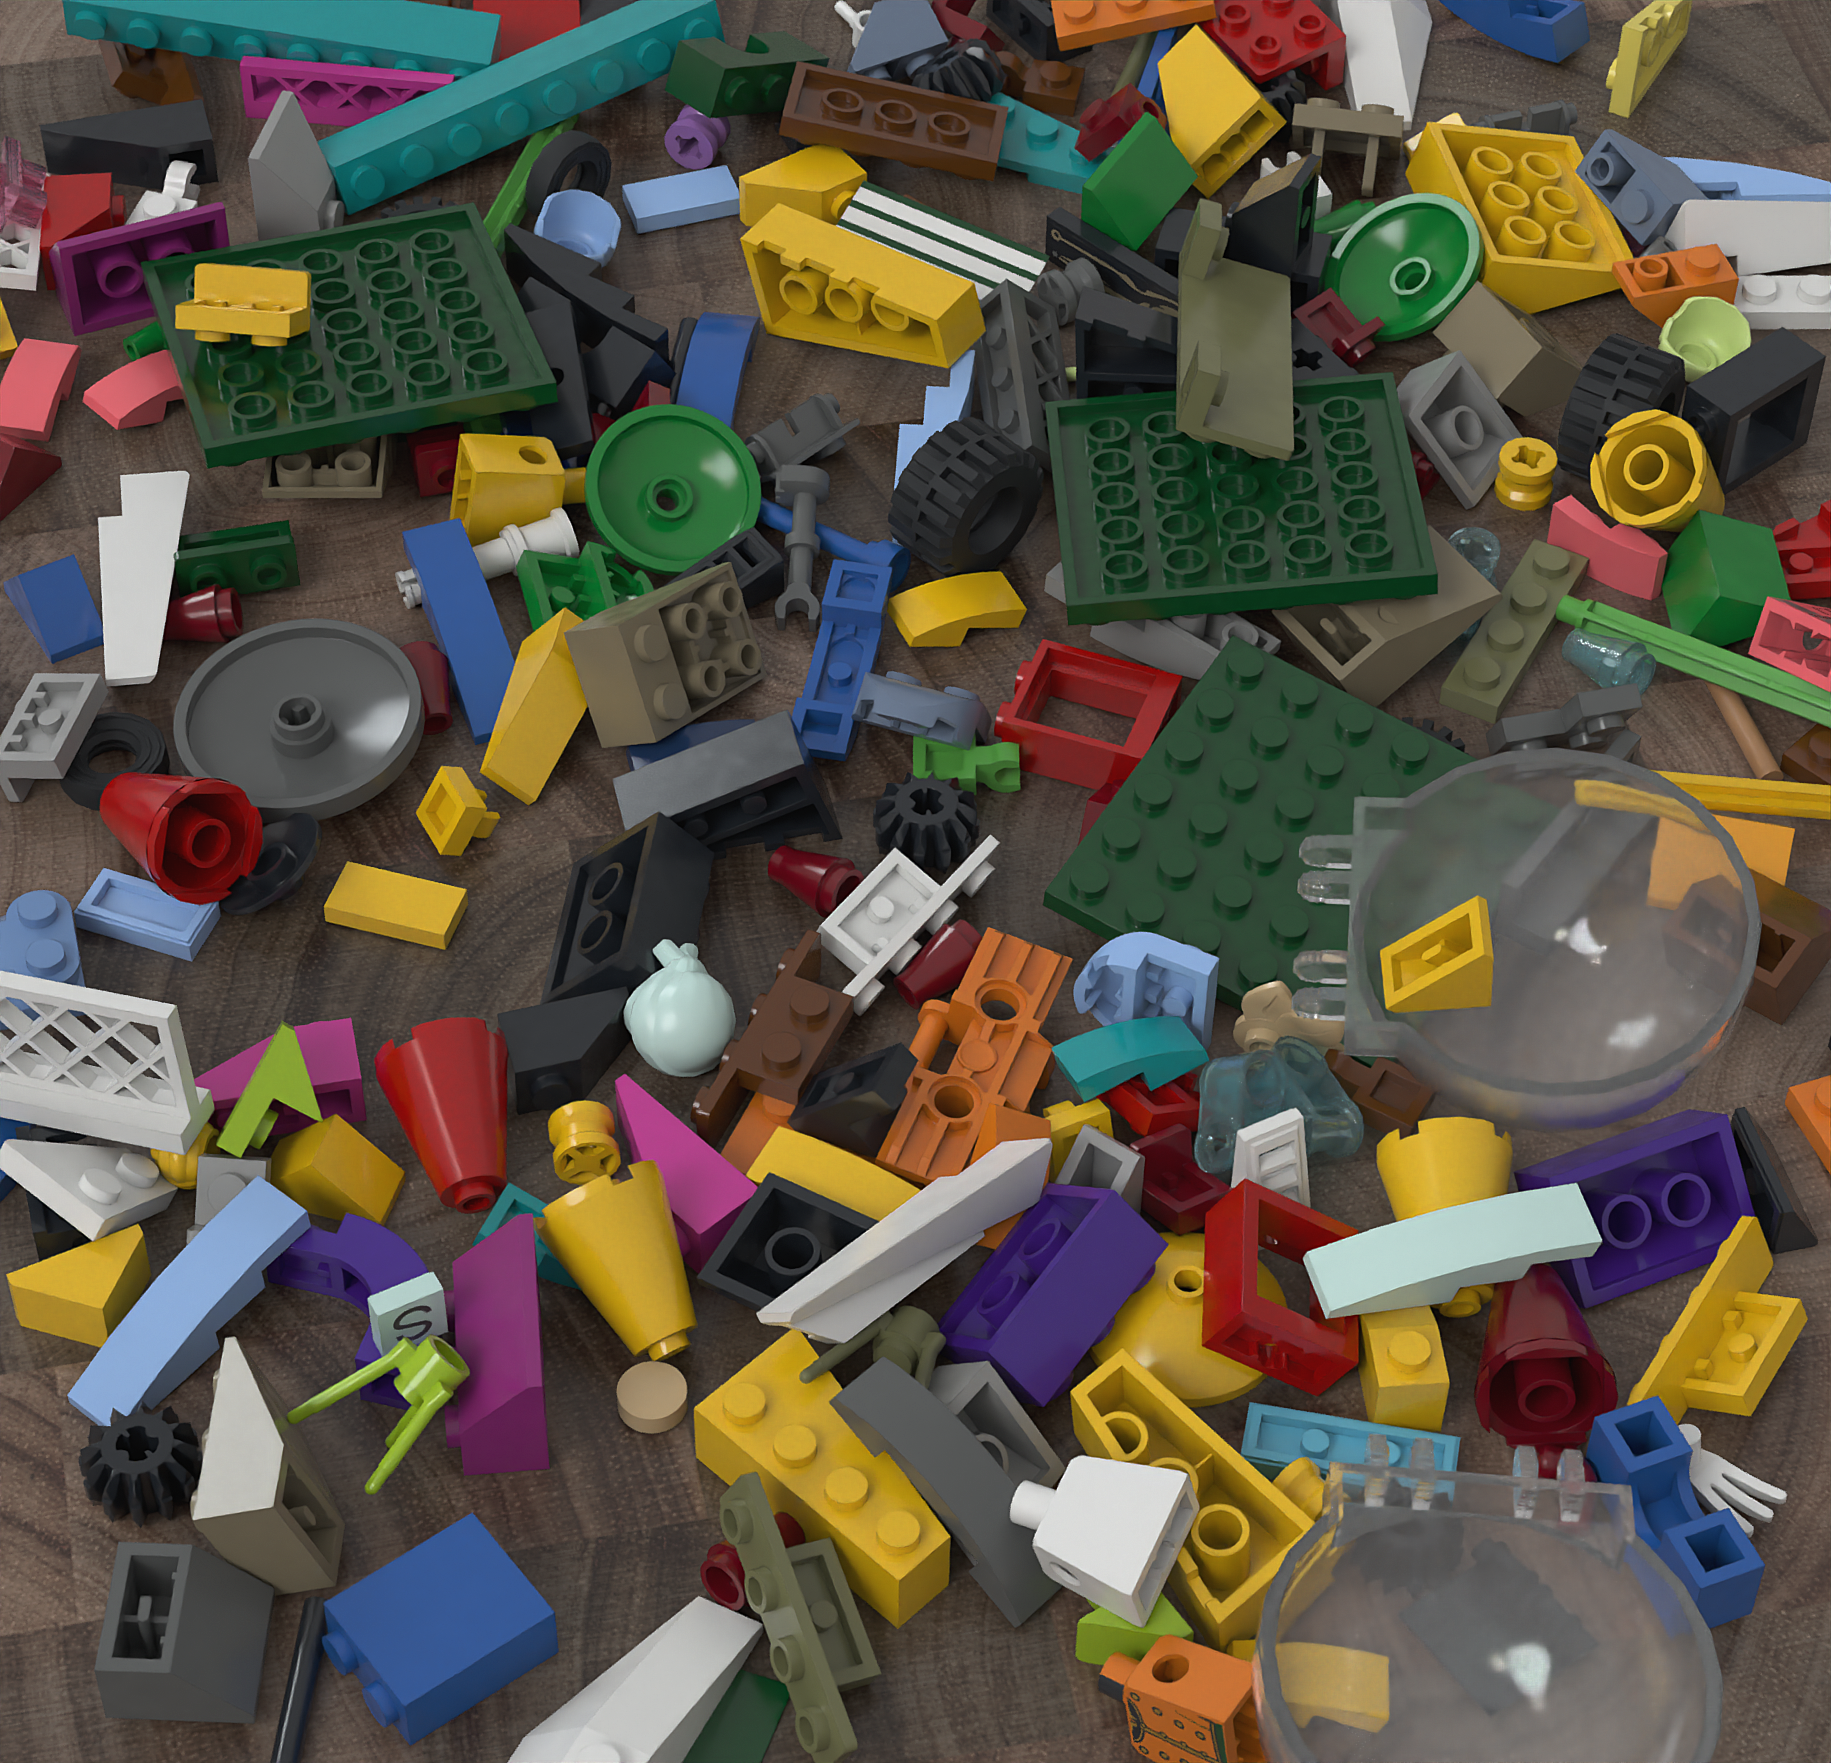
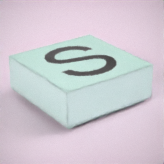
M428 1272L367 1298L373 1341L382 1357L388 1354L404 1337H407L417 1345L430 1334L439 1336L448 1332L444 1290L434 1272Z

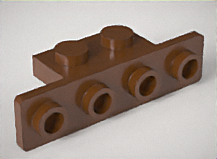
M98 40L111 85L122 95L132 99L140 97L159 106L202 99L204 105V96L190 54Z
M808 929L796 949L788 948L784 952L778 965L776 982L768 994L760 993L757 996L749 1014L746 1031L740 1040L732 1039L728 1043L720 1062L717 1078L711 1087L704 1085L694 1100L690 1115L691 1123L696 1124L697 1135L713 1149L716 1148L750 1090L796 1106L813 1075L820 1071L854 1013V996L816 984L821 973V933Z

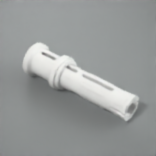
M561 507L551 510L550 517L518 528L515 524L507 525L504 527V530L499 532V538L472 547L485 581L511 571L515 576H518L516 565L524 550L578 558L579 556L575 532L567 514ZM413 570L396 572L395 576L400 594H406V597H403L406 607L411 609L415 605L421 604V589Z

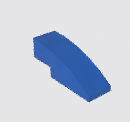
M1439 0L1451 12L1472 27L1503 45L1527 55L1555 63L1560 62L1590 41L1585 2L1576 0Z

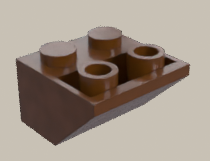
M1743 864L1700 881L1665 928L1672 967L1782 1026L1831 959V910Z

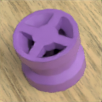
M686 104L681 110L678 120L670 126L664 137L665 147L669 155L680 165L694 170L704 169L711 164L718 149L728 139L730 123L727 117L710 119Z

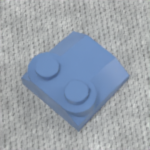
M37 890L21 895L10 904L6 915L0 916V971L86 987L72 907L65 897L53 891ZM6 997L31 1020L35 1021L40 1017L23 1000ZM67 1010L74 1017L86 1015L84 1012ZM0 1021V1031L9 1029Z

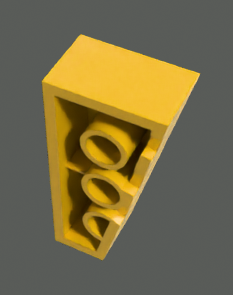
M781 203L775 205L740 238L766 334L950 368L986 331L974 282Z
M1123 1348L1070 1391L1074 1434L1089 1457L1178 1470L1189 1475L1200 1509L1167 1577V1581L1210 1649L1226 1654V1648L1232 1641L1249 1640L1325 1573V1531Z

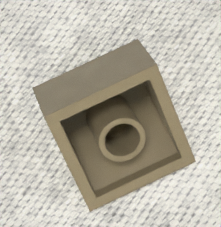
M1479 281L1475 283L1433 332L1448 348L1443 356L1460 350L1501 408L1507 405L1525 417L1568 401L1574 384L1583 368L1535 317Z

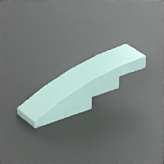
M1573 1183L1511 1193L1461 1204L1377 1227L1310 1250L1305 1254L1303 1262L1324 1315L1328 1319L1448 1303L1452 1301L1460 1287L1518 1280L1523 1278L1531 1264L1591 1257L1603 1241L1578 1184Z

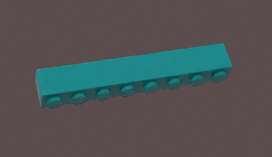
M62 0L67 35L80 36L88 40L100 39L133 44L141 48L179 51L193 56H211L241 61L243 56L453 74L455 75V81L498 63L501 51V15L406 0Z
M639 0L317 141L334 176L337 201H342L344 212L351 215L670 73L679 40L716 37L726 44L716 1Z

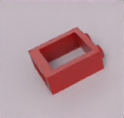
M1042 639L1032 662L1023 660L1019 667L1014 686L1015 696L1012 702H1002L994 725V736L1002 738V742L1019 744L1020 770L1099 790L1105 783L1112 784L1114 780L1118 779L1127 780L1180 708L1183 676ZM1050 696L1136 719L1124 747L1037 724Z
M1244 1178L1205 1213L1202 1346L1318 1397L1359 1363L1358 1315L1326 1319L1311 1279L1309 1318L1258 1296V1245L1305 1266L1303 1258L1308 1251L1357 1235L1358 1230Z

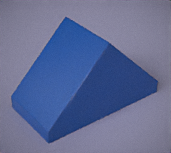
M74 554L3 582L4 591L52 664L104 644L103 624Z

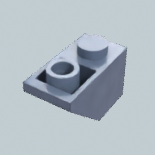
M882 0L875 2L847 72L891 82L908 76L914 80L917 71L926 66L928 60L935 58L942 50H945L948 39L928 0Z
M1605 129L1575 170L1577 175L1641 246L1651 245L1659 236L1665 237L1684 202L1691 199L1709 200L1678 165L1612 129Z

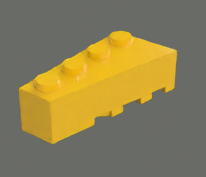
M791 1329L694 1407L696 1458L730 1487L741 1475L757 1472L773 1515L781 1511L795 1518L804 1531L805 1544L831 1538L849 1588L899 1629L949 1585L950 1535L890 1455L884 1450L874 1458L831 1406L829 1401L843 1390L831 1372L827 1371L808 1384L800 1381V1373L818 1359L819 1356L802 1332Z

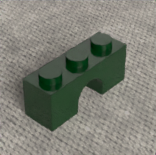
M785 31L750 34L745 52L725 44L716 37L679 40L665 91L710 119L783 111L797 61L827 67L830 58Z

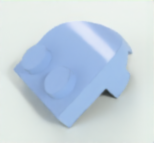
M1150 932L1124 934L1106 943L1089 959L1074 984V1002L1079 1014L1090 1010L1103 1026L1138 1018L1179 1016L1207 1051L1212 1039L1219 958L1205 953L1192 945H1185Z

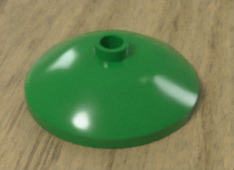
M1416 193L1395 198L1368 212L1342 237L1328 264L1325 276V291L1332 288L1362 326L1375 317H1380L1385 326L1372 341H1396L1415 336L1443 321L1475 284L1484 255L1481 230L1471 213L1461 203L1450 197L1435 193Z
M662 404L647 406L628 413L613 423L602 434L590 455L586 467L584 494L587 510L594 527L605 543L614 549L620 557L641 569L653 573L679 576L731 538L754 527L760 510L761 484L757 466L751 453L741 438L730 427L704 411L683 405ZM668 497L674 502L676 509L672 511L663 510L658 506L656 499Z

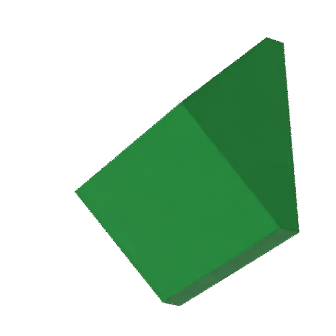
M1145 112L1082 186L1081 220L1131 251H1136L1198 178V175L1156 117Z
M1698 509L1667 551L1668 556L1662 582V591L1672 630L1720 647L1754 636L1767 596L1791 601L1775 536L1770 528Z

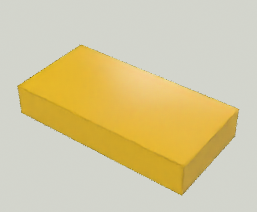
M347 861L324 905L326 922L446 950L468 906L467 889Z

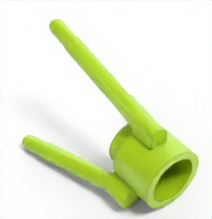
M428 1335L418 1346L407 1337H404L385 1356L317 1394L287 1414V1421L293 1425L297 1424L397 1367L400 1374L394 1379V1384L400 1394L412 1405L385 1440L389 1451L365 1485V1491L369 1495H374L379 1491L434 1414L453 1396V1391L470 1375V1370L462 1357L448 1343L436 1335Z

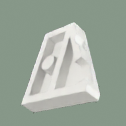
M9 1139L4 1141L0 1149V1169L92 1241L166 1210L178 1189L159 1174L158 1167L150 1159L143 1155L132 1153L126 1148Z

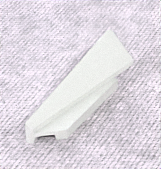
M1691 199L1682 204L1665 238L1677 250L1717 244L1738 277L1831 263V202Z
M186 471L120 475L122 516L98 517L106 687L150 683L157 674L175 567L173 554L178 549L190 477Z
M1041 1138L1001 1142L957 1176L937 1178L756 1314L760 1322L766 1325L785 1326L809 1334L808 1338L827 1344L846 1343L985 1237L983 1230L1036 1204L1040 1200L1053 1144L1051 1139Z

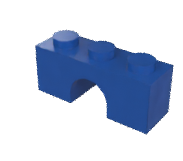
M1657 1395L1594 1417L1585 1458L1597 1476L1598 1491L1688 1637L1751 1614L1765 1564L1730 1508L1706 1516L1700 1509L1692 1490L1689 1475L1693 1450Z

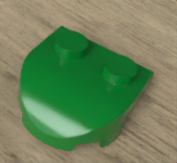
M587 541L579 558L524 550L516 565L534 632L565 607L585 621L601 611L652 592L654 588L642 570H638L633 576L626 569L615 563L616 551L614 549Z

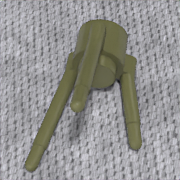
M901 1306L895 1308L891 1314L886 1311L846 1343L837 1344L800 1373L799 1378L804 1384L811 1383L875 1338L872 1347L874 1363L884 1356L909 1375L916 1374L914 1379L928 1389L936 1358L944 1347L946 1338L940 1333L934 1319L925 1311L914 1306Z

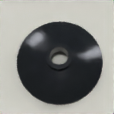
M295 813L286 819L270 823L262 828L263 844L256 866L246 877L240 875L227 888L232 893L218 901L219 905L231 915H244L255 912L276 900L288 899L301 888L305 881V872L313 862L322 840L321 826L311 815Z

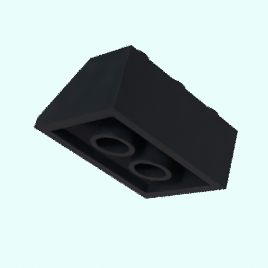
M658 811L574 862L540 1004L621 987H627L630 997L636 988L652 974L664 968L653 953V949L663 939L671 940L678 948L685 943H691L696 946L700 937V930L698 928L703 904L710 890V882L708 880L714 852Z

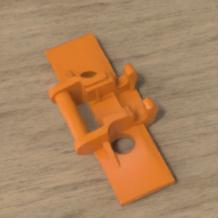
M987 928L958 990H955L951 998L950 1004L940 1000H928L923 1004L918 1014L920 1027L908 1050L919 1061L905 1084L907 1094L901 1102L902 1106L876 1157V1166L928 1186L939 1177L957 1176L969 1167L989 1102L1030 1114L1029 1101L1035 1088L1045 1089L1055 1069V1057L1051 1049L1054 1046L1040 1032L1072 965V958L993 928ZM989 1001H1002L1009 1004L1017 1015L1009 1020H995L987 1016L981 1006ZM945 1039L959 1047L947 1073L940 1075L928 1069L942 1040Z

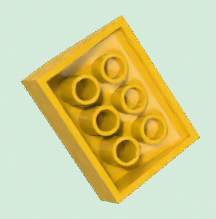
M1427 122L1405 175L1414 194L1435 193L1450 197L1461 203L1476 220L1484 243L1483 262L1476 282H1481L1522 310L1533 314L1620 289L1621 286L1611 271L1613 262L1634 259L1611 211L1575 172L1584 156L1574 136Z

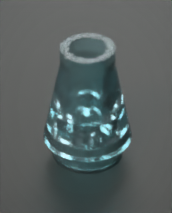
M1576 628L1567 636L1562 647L1563 660L1575 665L1603 689L1637 683L1641 696L1650 685L1655 673V657L1648 653L1645 645L1640 642L1588 632L1582 628Z

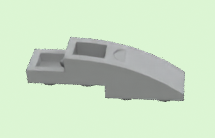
M1060 561L1046 574L1044 591L1066 604L1062 564ZM1233 612L1226 615L1199 614L1175 616L1159 621L1150 619L1116 621L1105 625L1092 626L1090 634L1092 638L1142 663L1197 680L1202 678L1232 635L1272 655L1280 649L1281 640Z

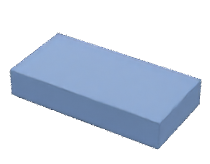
M727 165L622 185L623 202L637 234L740 214L739 190Z
M106 868L102 869L74 911L78 928L191 962L221 917L218 901L204 905L180 902L163 892L154 882Z

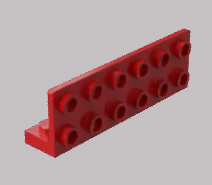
M1214 0L1217 18L1197 22L1256 83H1264L1297 66L1304 74L1310 75L1325 91L1343 83L1346 34L1311 0Z

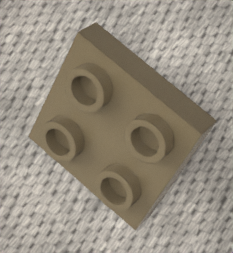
M1309 98L1307 105L1295 103L1292 122L1293 148L1312 150V154L1321 156L1320 177L1324 152L1365 156L1362 196L1372 197L1378 158L1400 160L1404 116L1394 115L1392 107L1379 104H1364L1361 111L1339 109L1340 103L1338 101L1326 98Z

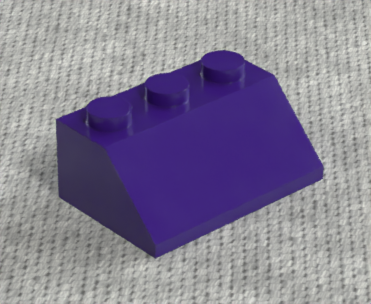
M1688 1109L1513 1172L1519 1192L1573 1183L1578 1184L1603 1242L1591 1257L1549 1262V1264L1560 1275L1578 1307L1583 1309L1714 1262L1720 1245L1724 1240L1728 1239L1741 1216L1755 1217L1728 1115L1723 1113Z
M1047 1183L1041 1191L1040 1200L1024 1212L937 1325L940 1333L946 1338V1343L939 1354L955 1364L989 1361L1018 1402L1045 1407L1049 1401L1059 1397L1068 1388L1074 1376L1072 1370L1088 1349L1100 1343L1110 1333L1115 1323L1114 1315L1130 1294L1137 1292L1149 1282L1156 1270V1260L1169 1244L1115 1190Z

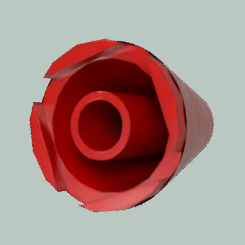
M127 772L111 780L104 789L100 799V815L104 824L158 887L167 895L180 902L204 905L227 897L232 893L227 888L240 875L246 877L254 869L263 844L262 817L258 808L251 805V802L245 795L246 792L239 786L223 779Z
M450 1017L422 1023L410 1028L413 1040L395 1049L392 1038L381 1047L374 1058L376 1079L441 1203L447 1207L456 1208L458 1212L464 1214L482 1212L496 1203V1198L503 1193L507 1186L508 1047L504 1032L498 1026L495 1033L487 1031L485 1020L475 1017Z

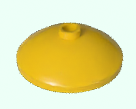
M1173 1231L1158 1233L1169 1245L1156 1260L1154 1275L1143 1288L1130 1294L1114 1315L1115 1323L1110 1333L1100 1343L1088 1349L1092 1359L1100 1367L1123 1348L1187 1407L1216 1405L1249 1392L1268 1375L1202 1346L1205 1234L1187 1232L1179 1236ZM1258 1259L1257 1295L1287 1308L1285 1296L1276 1278ZM1180 1289H1190L1193 1292H1184Z

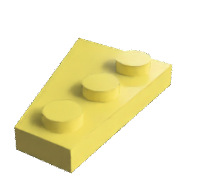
M1655 0L1623 25L1618 58L1613 61L1606 80V88L1612 90L1609 106L1610 113L1629 118L1687 34L1693 0Z

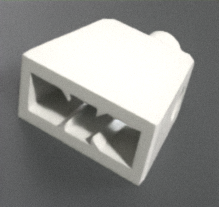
M1080 1455L1070 1461L1057 1490L1024 1480L1014 1494L1010 1508V1519L1013 1523L1037 1530L1032 1546L1046 1575L1131 1624L1144 1628L1200 1506L1187 1473Z

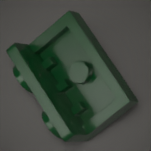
M289 520L183 535L179 537L177 552L173 554L180 598L215 584H219L222 589L234 587L238 595L300 586L296 548Z

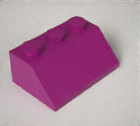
M221 201L56 242L49 251L56 296L74 337L154 317L155 313L143 280L141 262L230 246L225 207Z
M533 1213L518 1214L453 1261L454 1290L444 1291L448 1332L446 1333L455 1332L456 1347L452 1348L462 1357L470 1370V1375L456 1388L458 1389V1405L445 1406L447 1448L461 1447L464 1476L550 1469L541 1303Z

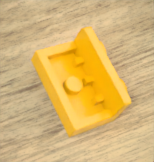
M211 263L198 264L195 267L194 299L176 305L175 329L195 330V339L200 341H230L231 333L252 335L251 343L254 345L285 346L287 345V338L310 330L311 274L308 271Z

